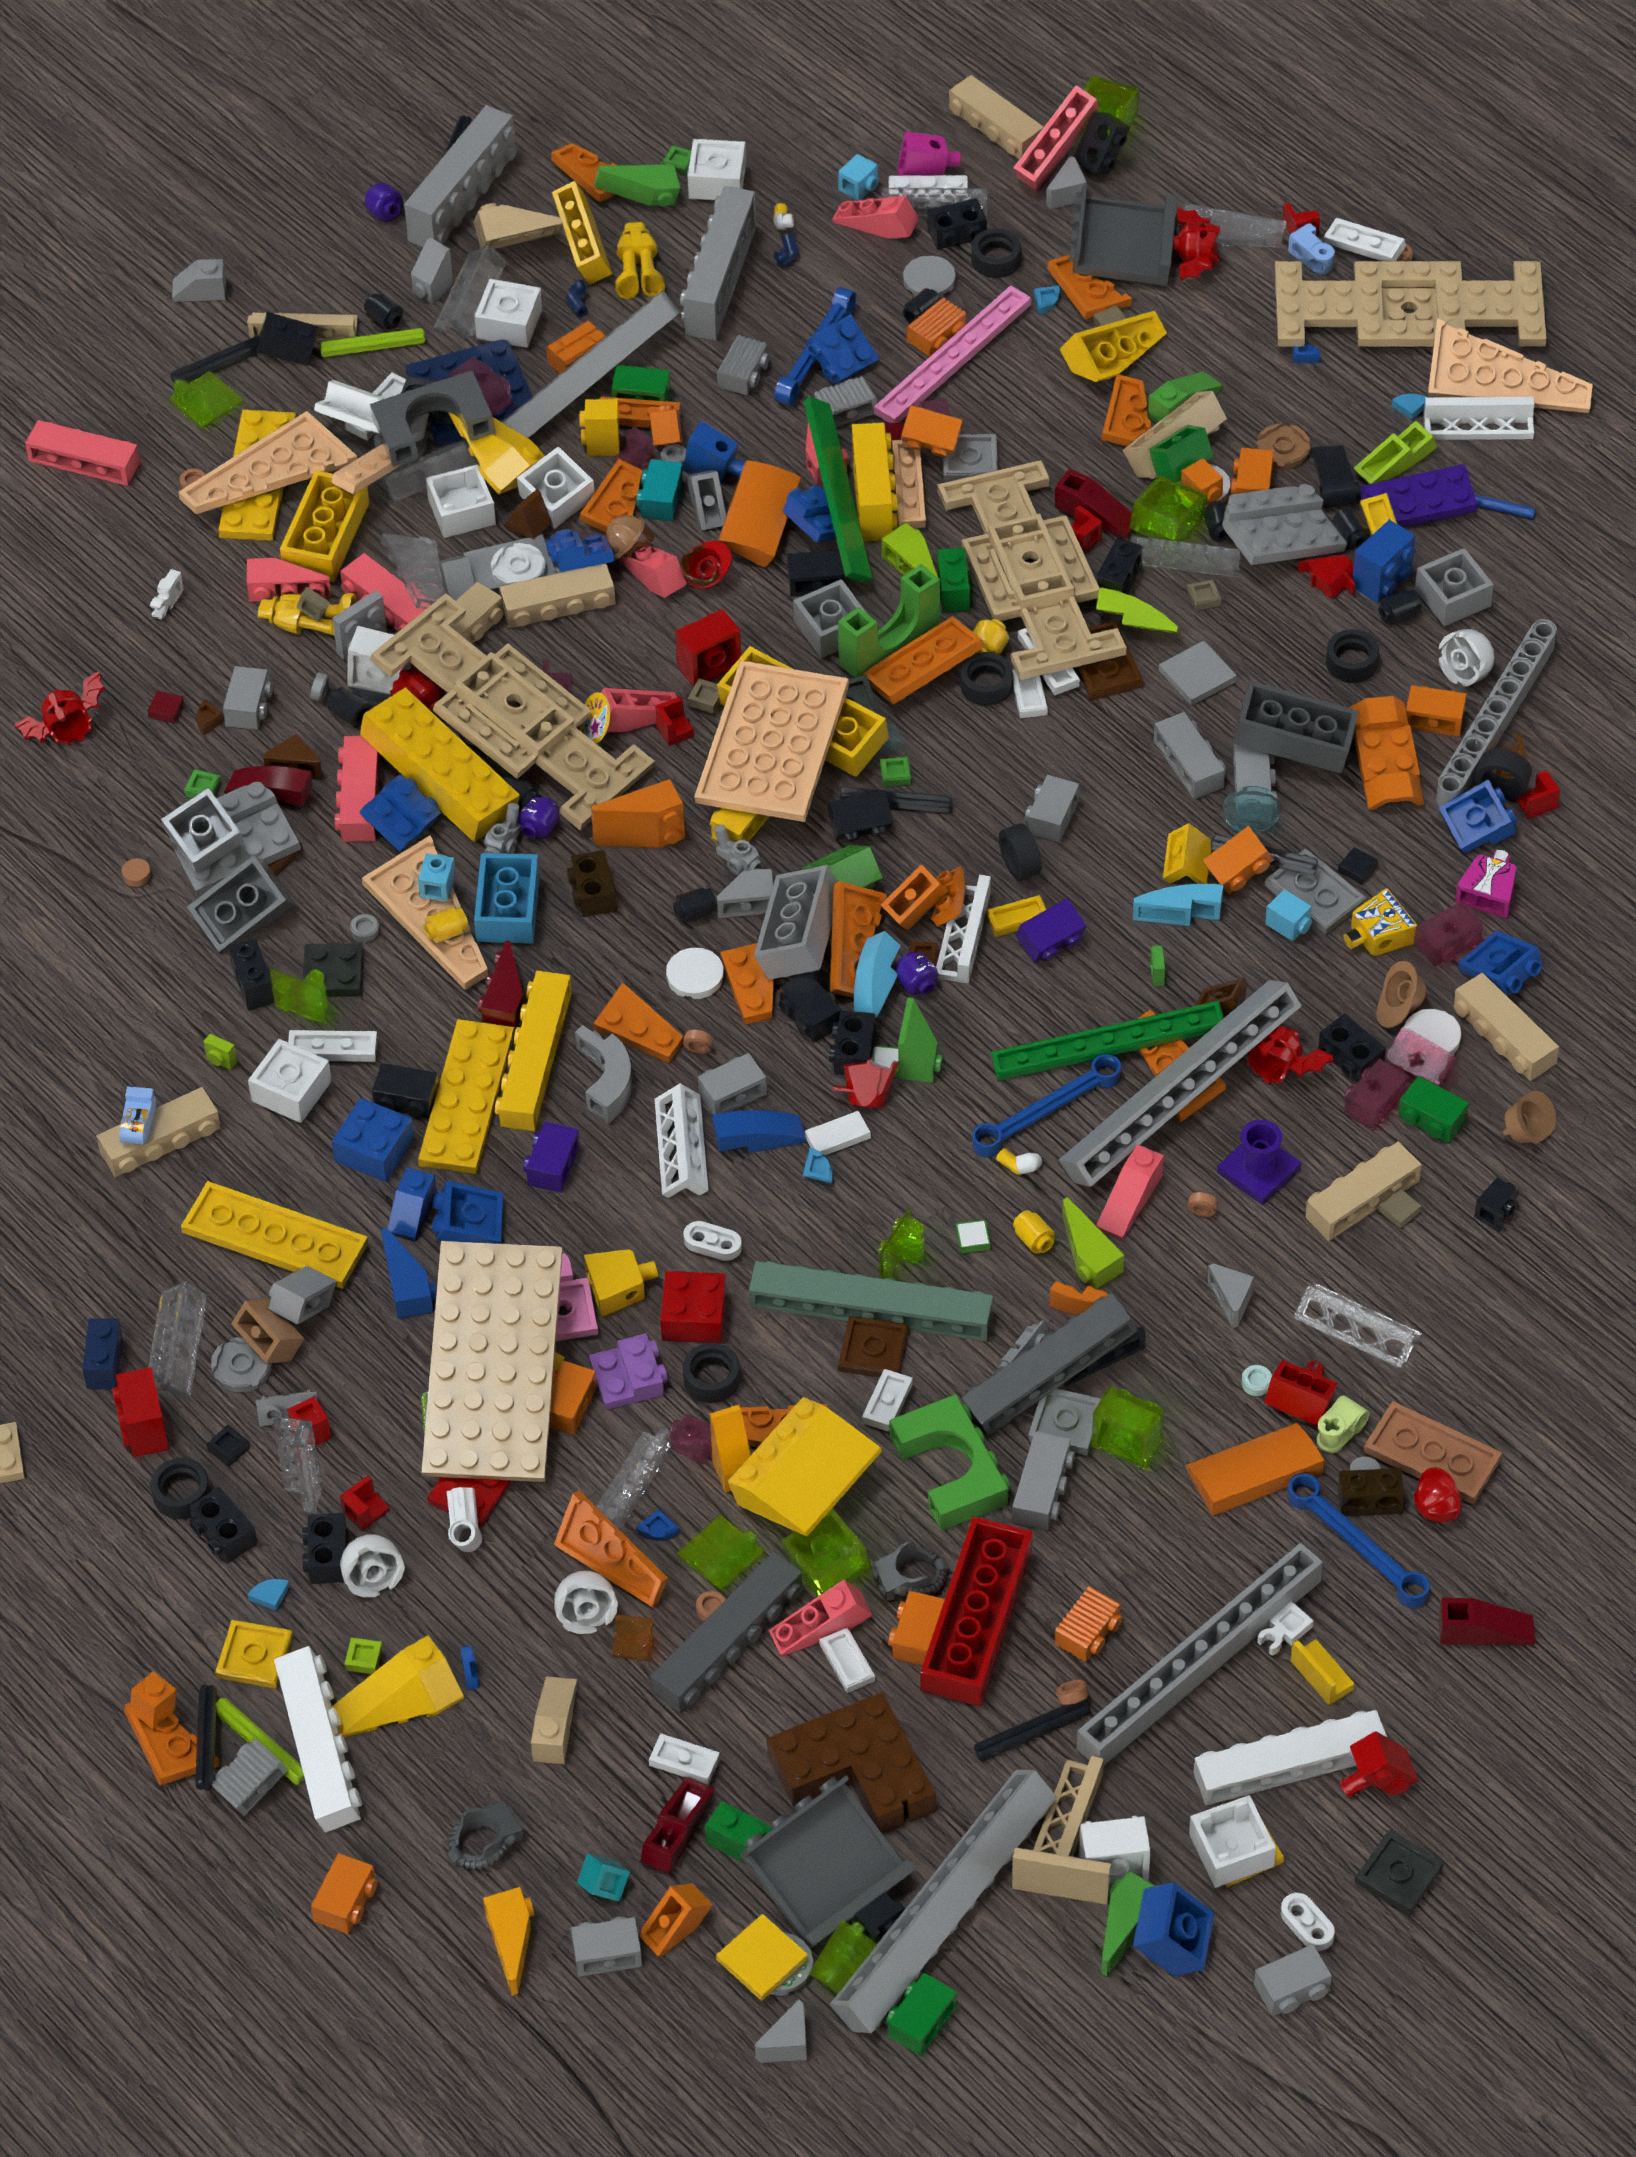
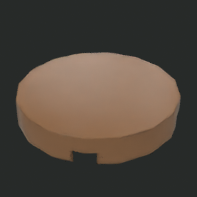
M1282 423L1266 427L1259 433L1256 449L1274 450L1272 468L1280 470L1293 469L1307 460L1310 453V439L1304 430L1295 425L1289 424L1288 427L1282 426Z

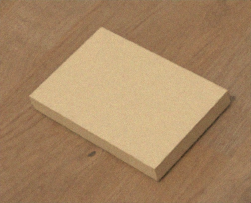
M1015 1848L1012 1866V1889L1108 1905L1111 1864Z

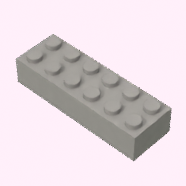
M486 105L405 202L409 242L424 247L427 239L431 237L437 242L444 244L452 230L461 224L465 214L474 208L479 197L488 191L492 181L501 175L503 168L516 155L517 147L515 146L513 115Z
M724 186L721 196H717L715 199V213L709 216L708 232L703 233L701 251L695 254L694 271H689L687 290L683 289L681 293L680 305L684 306L681 324H685L686 336L717 340L756 230L755 191Z

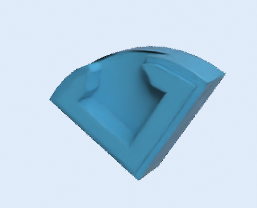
M1060 286L1034 289V299L1038 314L1046 313L1058 304Z
M1403 394L1392 399L1391 407L1412 420L1424 410L1425 398L1428 397L1419 394Z
M810 1147L803 1177L833 1184V1170L830 1162L821 1152Z
M270 1579L261 1582L248 1593V1601L277 1611L290 1588V1583L284 1579Z

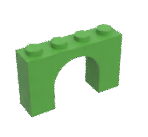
M922 564L900 578L901 597L899 606L892 618L882 628L878 630V622L860 607L838 621L839 665L854 678L862 676V672L940 623V579Z
M956 1394L889 1420V1437L902 1460L932 1448L949 1447L962 1452L972 1464L969 1471L963 1477L928 1491V1509L940 1531L969 1521L973 1516L979 1517L1008 1505V1492L1011 1491L1008 1478L1005 1474L1000 1475L997 1469L998 1463L994 1453L991 1450L987 1451L984 1446L985 1440L980 1428H974L968 1406L965 1403L961 1404Z

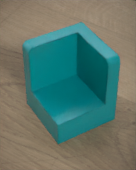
M587 1853L577 1884L592 1895L619 1902L630 1871L615 1860Z

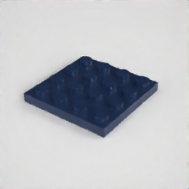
M501 339L405 365L408 377L444 380L472 370L492 413V417L500 422L504 421L533 397L508 340ZM427 421L437 447L466 440V438L460 436L454 424H437Z

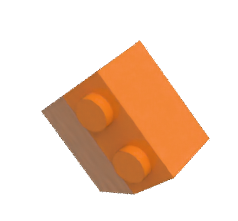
M670 779L591 806L593 840L596 846L661 848L685 839L683 802Z

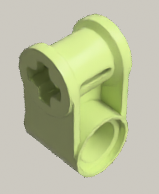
M1340 1396L1318 1421L1317 1447L1322 1452L1329 1454L1340 1451L1355 1434L1363 1429L1369 1419L1370 1411L1347 1396Z

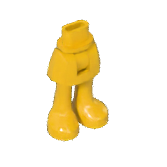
M643 222L627 223L617 246L616 255L623 262V272L616 280V293L623 299H630L637 295L639 279L636 264H641L642 290L648 297H655L665 290L663 276L655 269L653 259L658 253L656 242L649 233V230L645 228Z
M345 593L341 597L339 604H329L324 616L329 619H322L320 622H317L297 608L301 595H281L280 600L279 597L274 596L272 600H261L258 618L269 619V623L275 624L277 627L294 634H300L302 629L306 628L335 637L332 618L357 603V597L354 593Z

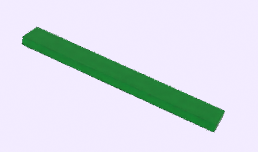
M809 396L804 401V406L845 577L867 584L872 579L831 406L830 403Z
M1219 1001L992 1051L991 1057L997 1081L1094 1060L1102 1054L1117 1055L1205 1035L1222 1021L1224 1017Z

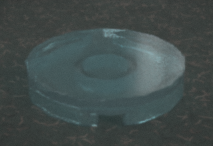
M1259 786L1242 787L1239 792L1234 794L1233 791L1223 802V817L1227 825L1240 832L1247 826L1254 833L1265 831L1275 825L1280 816L1278 798L1276 799L1273 796V792L1269 789Z

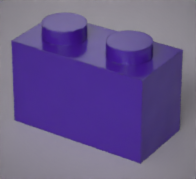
M1067 898L1020 924L1015 936L1032 961L1036 963L1041 959L1045 961L1050 960L1059 953V949L1066 945L1070 948L1082 940V934L1087 925Z
M544 1122L541 1132L537 1131L534 1136L532 1154L527 1155L524 1161L523 1172L527 1173L528 1185L562 1193L580 1148L579 1129Z

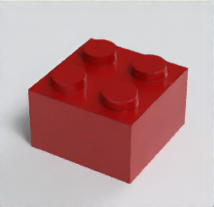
M724 609L708 614L704 618L675 631L677 668L693 688L698 679L710 682L725 675L741 657L740 629Z
M665 1271L660 1318L662 1341L722 1344L727 1294L725 1273Z
M152 1367L115 1374L118 1386L112 1387L124 1447H131L133 1457L169 1450Z

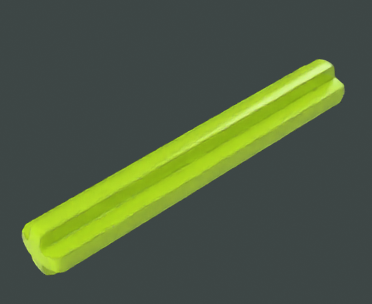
M423 328L322 341L320 342V351L322 357H331L425 343Z
M220 1698L216 1702V1715L248 1743H252L253 1739H257L288 1769L284 1775L296 1785H300L305 1780L301 1764L229 1700Z

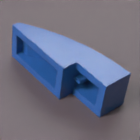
M757 1110L712 1114L713 1130L719 1152L747 1147L748 1153L806 1142L800 1115Z

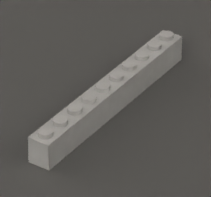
M1268 980L1063 1155L1059 1161L1072 1182L1089 1187L1094 1185L1129 1155L1137 1144L1143 1143L1297 1011L1302 1005L1289 984Z
M1300 1542L1077 1731V1750L1089 1761L1092 1755L1104 1759L1103 1766L1253 1640L1262 1630L1266 1629L1269 1626V1620L1289 1602L1292 1601L1295 1604L1319 1584L1322 1578L1323 1561Z
M1015 1770L830 2003V2006L852 2032L872 2033L881 2026L887 2012L900 2002L902 1993L912 1981L918 1979L924 1965L928 1960L936 1956L940 1949L939 1946L947 1936L957 1929L958 1922L965 1913L976 1905V1899L984 1889L994 1882L995 1875L1002 1866L1013 1858L1014 1849L1031 1835L1035 1824L1049 1812L1050 1805L1057 1796L1036 1770Z

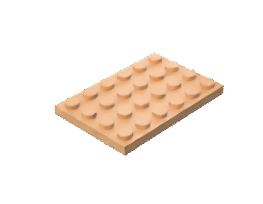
M740 660L694 796L695 803L805 822L849 687L848 678Z

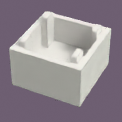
M693 139L688 170L689 199L715 200L717 196H721L724 186L743 189L746 169L745 142Z
M489 279L475 314L476 338L493 342L501 339L508 340L510 345L528 348L542 312L541 288Z
M478 464L426 478L428 501L443 538L496 525L494 502L485 480L478 470Z
M357 626L348 649L347 686L390 694V690L393 689V682L399 679V672L403 669H410L411 663L409 662L390 677L371 662L370 659L371 654L393 637V634Z
M281 1039L277 1040L248 1080L252 1102L300 1123L303 1122L332 1082L329 1060Z
M1250 1795L1190 1816L1189 1835L1215 1888L1274 1867L1276 1848Z
M1132 1816V1818L1093 1823L1087 1821L1085 1824H1080L1079 1858L1111 1864L1110 1886L1118 1878L1122 1880L1128 1871L1149 1882L1150 1846L1145 1818Z

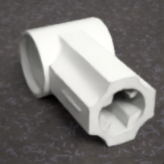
M465 1487L453 1488L447 1491L450 1519L448 1536L450 1541L460 1550L472 1552L479 1548L482 1543V1534L478 1527L475 1489ZM471 1529L470 1538L465 1542H460L459 1536L461 1532Z

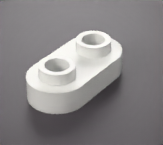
M703 1221L692 1222L684 1229V1244L690 1251L723 1261L733 1260L741 1253V1238L733 1230Z
M1292 1893L1284 1898L1281 1905V1917L1306 1947L1313 1944L1317 1951L1329 1948L1334 1940V1926L1315 1903L1302 1893ZM1300 1911L1302 1915L1295 1916L1292 1912ZM1320 1934L1323 1938L1315 1939L1312 1935Z

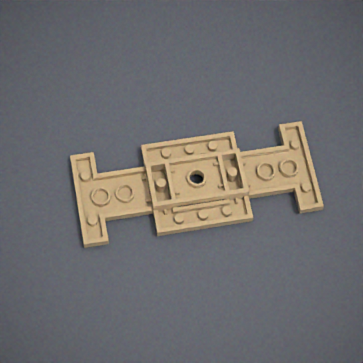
M1275 261L1278 347H1304V327H1356L1358 347H1434L1437 318L1458 330L1459 328L1465 330V327H1517L1519 346H1546L1540 261H1514V281H1462L1461 261H1355V281H1302L1301 261ZM1405 309H1412V310H1414L1415 312H1413V313H1406V312H1404L1403 310H1405Z
M1041 460L937 484L938 494L945 510L972 504L985 533L984 535L963 539L962 548H965V556L992 618L1004 621L1022 617L1035 648L1011 653V661L1019 680L1126 655V646L1118 628L1091 634L1077 603L1097 599L1099 586L1067 516L1043 520L1041 515L1036 513L1027 491L1050 486V478ZM1033 559L1036 562L1027 563L1025 560Z
M446 593L371 654L370 661L390 677L410 662L444 689L447 694L434 704L433 712L516 779L531 766L537 764L574 794L572 798L561 806L559 814L579 830L592 821L591 806L621 796L654 766L655 761L634 744L617 759H614L579 731L577 727L590 717L592 710L510 644H506L496 654L490 652L486 656L451 627L465 617L466 609ZM517 701L521 706L514 708L509 706L507 702Z

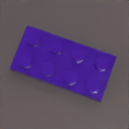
M1465 464L1360 486V500L1387 493L1396 522L1401 527L1478 511Z

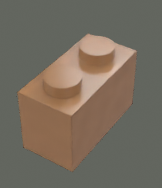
M270 1300L245 1301L232 1321V1326L265 1363L291 1362L304 1341L302 1335L286 1318L268 1309Z

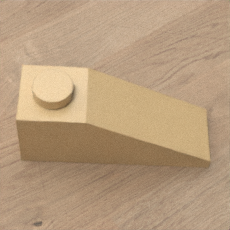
M546 1676L535 1715L531 1740L533 1762L565 1765L577 1679Z

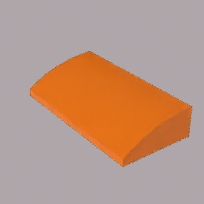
M747 460L744 463L718 541L725 543L731 551L765 568L775 556L788 517L783 512L787 496L793 489L798 488L801 477L770 464Z
M1295 1423L1186 1465V1470L1211 1515L1214 1516L1289 1487L1290 1480L1298 1474H1309L1313 1477L1323 1474L1325 1460L1308 1434L1300 1425Z

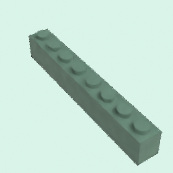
M755 1261L749 1287V1306L848 1321L849 1316L907 1324L911 1331L987 1341L993 1314V1295L985 1294L981 1291L969 1292L956 1290L952 1287L928 1286L918 1282H900L891 1278L879 1279L862 1274L851 1275L837 1273L833 1270L809 1269L800 1265L788 1266L772 1261Z

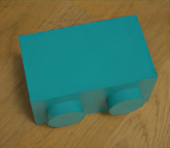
M650 459L648 470L644 469L642 473L641 483L643 489L637 492L636 505L641 508L642 518L673 521L683 485V464Z

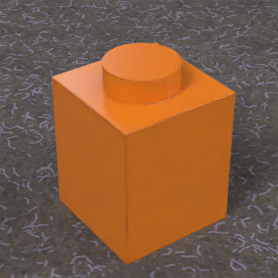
M669 405L656 407V412L649 413L654 446L660 447L683 443L678 410H672V406Z
M1202 458L1181 470V490L1202 508L1211 502L1217 501L1222 496L1223 477Z
M152 1671L131 1689L130 1711L150 1728L154 1729L175 1711L176 1688Z

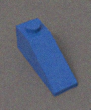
M387 1228L381 1229L397 1318L432 1313V1300H436L437 1295L435 1283H428L426 1270Z

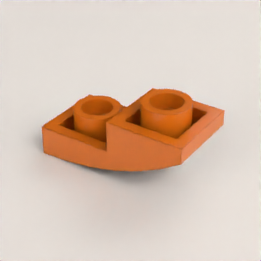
M961 866L952 871L945 870L936 878L948 890L935 904L936 908L931 917V920L937 927L960 916L965 895V877Z
M1055 1281L1050 1288L1049 1306L1071 1315H1077L1092 1307V1304L1097 1299L1106 1297L1109 1294L1089 1285L1081 1294L1074 1287Z

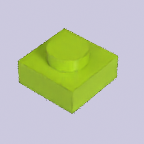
M209 1034L203 1041L206 1059L212 1064L231 1070L237 1063L234 1044L213 1034Z
M351 1637L344 1664L345 1671L373 1674L377 1671L383 1649L382 1642Z

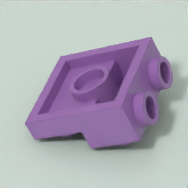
M646 1333L617 1341L618 1348L588 1355L591 1369L596 1371L597 1387L605 1410L664 1395L663 1383L667 1382L666 1371L663 1364L657 1366L655 1358H659L658 1348L655 1340H648Z

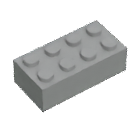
M828 865L776 875L754 953L755 959L768 980L820 970L832 927L833 884L837 883Z

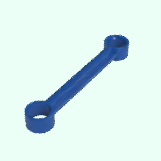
M839 287L836 290L831 308L815 333L852 313L857 298L855 291ZM808 345L788 376H782L779 379L774 392L775 402L790 407L795 403L801 383L817 360L810 355Z
M1110 1054L1099 1055L1092 1062V1070L997 1125L991 1123L978 1125L972 1133V1148L974 1152L981 1157H993L1000 1152L1002 1141L1097 1086L1111 1088L1117 1085L1121 1078V1063L1119 1059ZM1101 1067H1110L1116 1072L1111 1075H1102L1097 1070ZM982 1136H991L997 1141L990 1145H984L977 1140Z
M1298 1474L1290 1480L1288 1500L1292 1506L1302 1510L1310 1509L1398 1588L1397 1598L1402 1605L1409 1608H1418L1426 1603L1429 1594V1581L1423 1574L1405 1571L1319 1494L1320 1486L1315 1477L1309 1474ZM1299 1486H1306L1311 1488L1314 1494L1309 1497H1300L1293 1490ZM1408 1584H1416L1424 1592L1420 1595L1412 1596L1405 1593L1402 1588Z

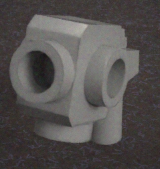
M508 804L506 820L502 824L492 826L491 830L487 832L484 839L486 849L483 853H514L517 846V840L515 839L521 832L522 827L517 823L518 804Z
M718 825L714 828L719 842V846L716 848L717 854L727 861L728 868L734 874L738 875L742 871L763 868V862L759 860L758 851L748 841L739 840L734 842L730 840L724 825Z

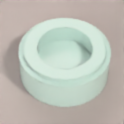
M1252 1365L1246 1368L1242 1374V1387L1244 1391L1252 1396L1267 1394L1272 1377L1270 1370L1261 1365Z

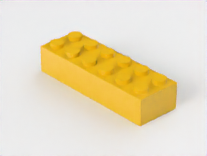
M749 646L717 684L720 703L723 706L726 704L740 660L792 668ZM845 697L825 761L857 777L889 738L886 718Z
M403 688L364 713L360 735L405 778L413 779L418 786V790L426 798L434 799L438 804V809L473 842L485 836L492 826L502 824L506 820L508 804H518L520 794L408 689Z

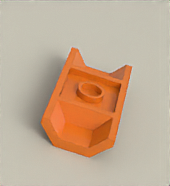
M1394 696L1365 698L1349 707L1359 711L1353 736L1368 811L1375 810L1390 802L1411 801L1418 806L1424 805L1419 778L1420 771L1404 702Z

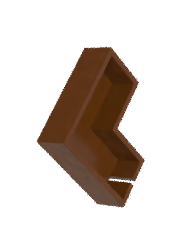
M883 1692L767 1738L768 1759L793 1808L808 1795L814 1800L822 1794L819 1787L831 1778L835 1777L839 1781L847 1776L849 1780L845 1782L846 1786L852 1785L865 1812L882 1834L904 1825L903 1803L907 1802V1818L909 1822L936 1812V1793Z

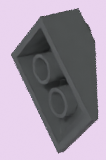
M253 855L187 906V908L217 951L221 953L228 949L229 946L235 945L274 922L292 908L295 902L265 860Z

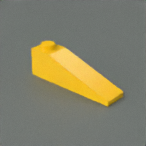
M1151 311L1075 333L1060 348V351L1072 373L1094 382H1099L1116 377L1117 374H1120L1163 338L1167 332L1156 311Z
M448 412L460 436L467 439L470 445L468 448L470 455L476 456L480 464L478 470L481 476L498 494L517 488V477L545 457L530 439L494 417L496 433L470 441L461 420L453 413Z
M429 1635L401 1650L335 1703L332 1708L336 1709L341 1725L337 1726L338 1733L346 1738L377 1730L381 1725L393 1722L402 1724L408 1722L409 1718L425 1714L427 1717L438 1715L462 1701L464 1695L444 1655Z

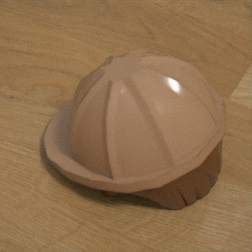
M621 515L615 518L608 526L606 540L613 551L614 561L623 555L630 557L634 548L648 547L654 540V533L642 517Z

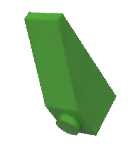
M674 164L599 166L594 180L595 188L648 206L675 205L680 191Z
M1204 371L1167 381L1149 395L1148 418L1157 424L1196 392L1213 391L1214 394H1217L1223 389V385Z
M1128 1871L1122 1880L1118 1878L1109 1891L1111 1898L1101 1972L1106 1977L1134 1941L1144 1889L1154 1887V1885L1131 1871Z

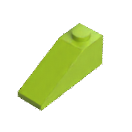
M904 523L881 539L882 558L903 576L922 564L938 577L925 538L919 530L913 529L908 523Z
M1068 1197L1063 1199L1062 1218L1077 1275L1084 1283L1088 1282L1093 1288L1098 1289L1124 1272V1254Z

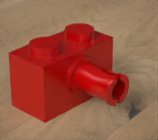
M1282 1359L1271 1377L1264 1404L1318 1426L1319 1419L1331 1408L1338 1383L1323 1377L1325 1368L1320 1362L1316 1369L1313 1370L1316 1364L1315 1360L1308 1362L1304 1369Z
M1374 1731L1349 1746L1358 1771L1341 1779L1340 1786L1346 1796L1350 1798L1371 1785L1393 1796L1404 1793L1409 1789L1410 1785L1419 1780L1407 1749L1379 1732Z

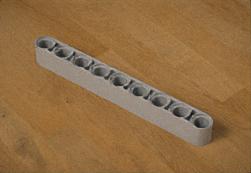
M663 290L508 416L502 423L529 438L680 313L679 309Z
M1539 619L1532 624L1439 777L1436 802L1439 807L1469 791L1472 787L1482 755L1496 747L1554 650L1557 631L1554 622L1547 619Z

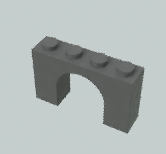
M472 370L370 404L374 424L393 467L419 458L410 428L417 418L428 412L447 411L456 415L461 420L470 441L496 433L492 413Z

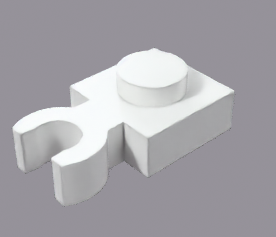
M171 569L167 576L160 580L157 589L158 596L154 597L150 604V607L155 608L152 617L162 620L168 608L172 609L184 590L181 572Z
M1291 1601L1269 1620L1270 1628L1264 1629L1259 1633L1257 1643L1261 1645L1266 1640L1273 1641L1274 1643L1269 1647V1654L1275 1655L1280 1651L1281 1643L1284 1640L1292 1646L1293 1642L1299 1640L1313 1628L1314 1621Z

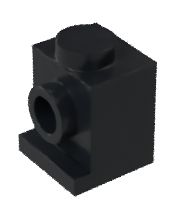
M1497 1177L1476 1200L1474 1217L1495 1231L1500 1232L1503 1226V1219L1505 1217L1509 1218L1517 1207L1515 1199L1519 1195L1518 1189L1513 1184L1506 1183Z
M884 1892L855 1913V1929L874 1949L905 1908L899 1900H892Z

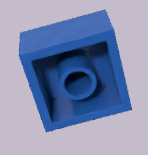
M1390 519L1355 551L1353 568L1355 590L1374 602L1379 603L1381 599L1390 596L1398 584L1403 580L1409 579L1414 570L1415 535Z
M360 1098L332 1140L334 1161L387 1182L415 1139L412 1118Z
M1175 1882L1146 1888L1143 1892L1133 1947L1173 1976L1204 1970L1215 1912Z

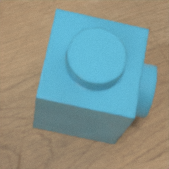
M856 154L838 171V190L857 201L861 200L868 192L873 191L879 182L878 165L859 154Z
M426 853L418 878L420 898L448 902L456 877L454 857Z
M1284 889L1267 906L1265 924L1291 941H1294L1300 934H1305L1312 924V906Z

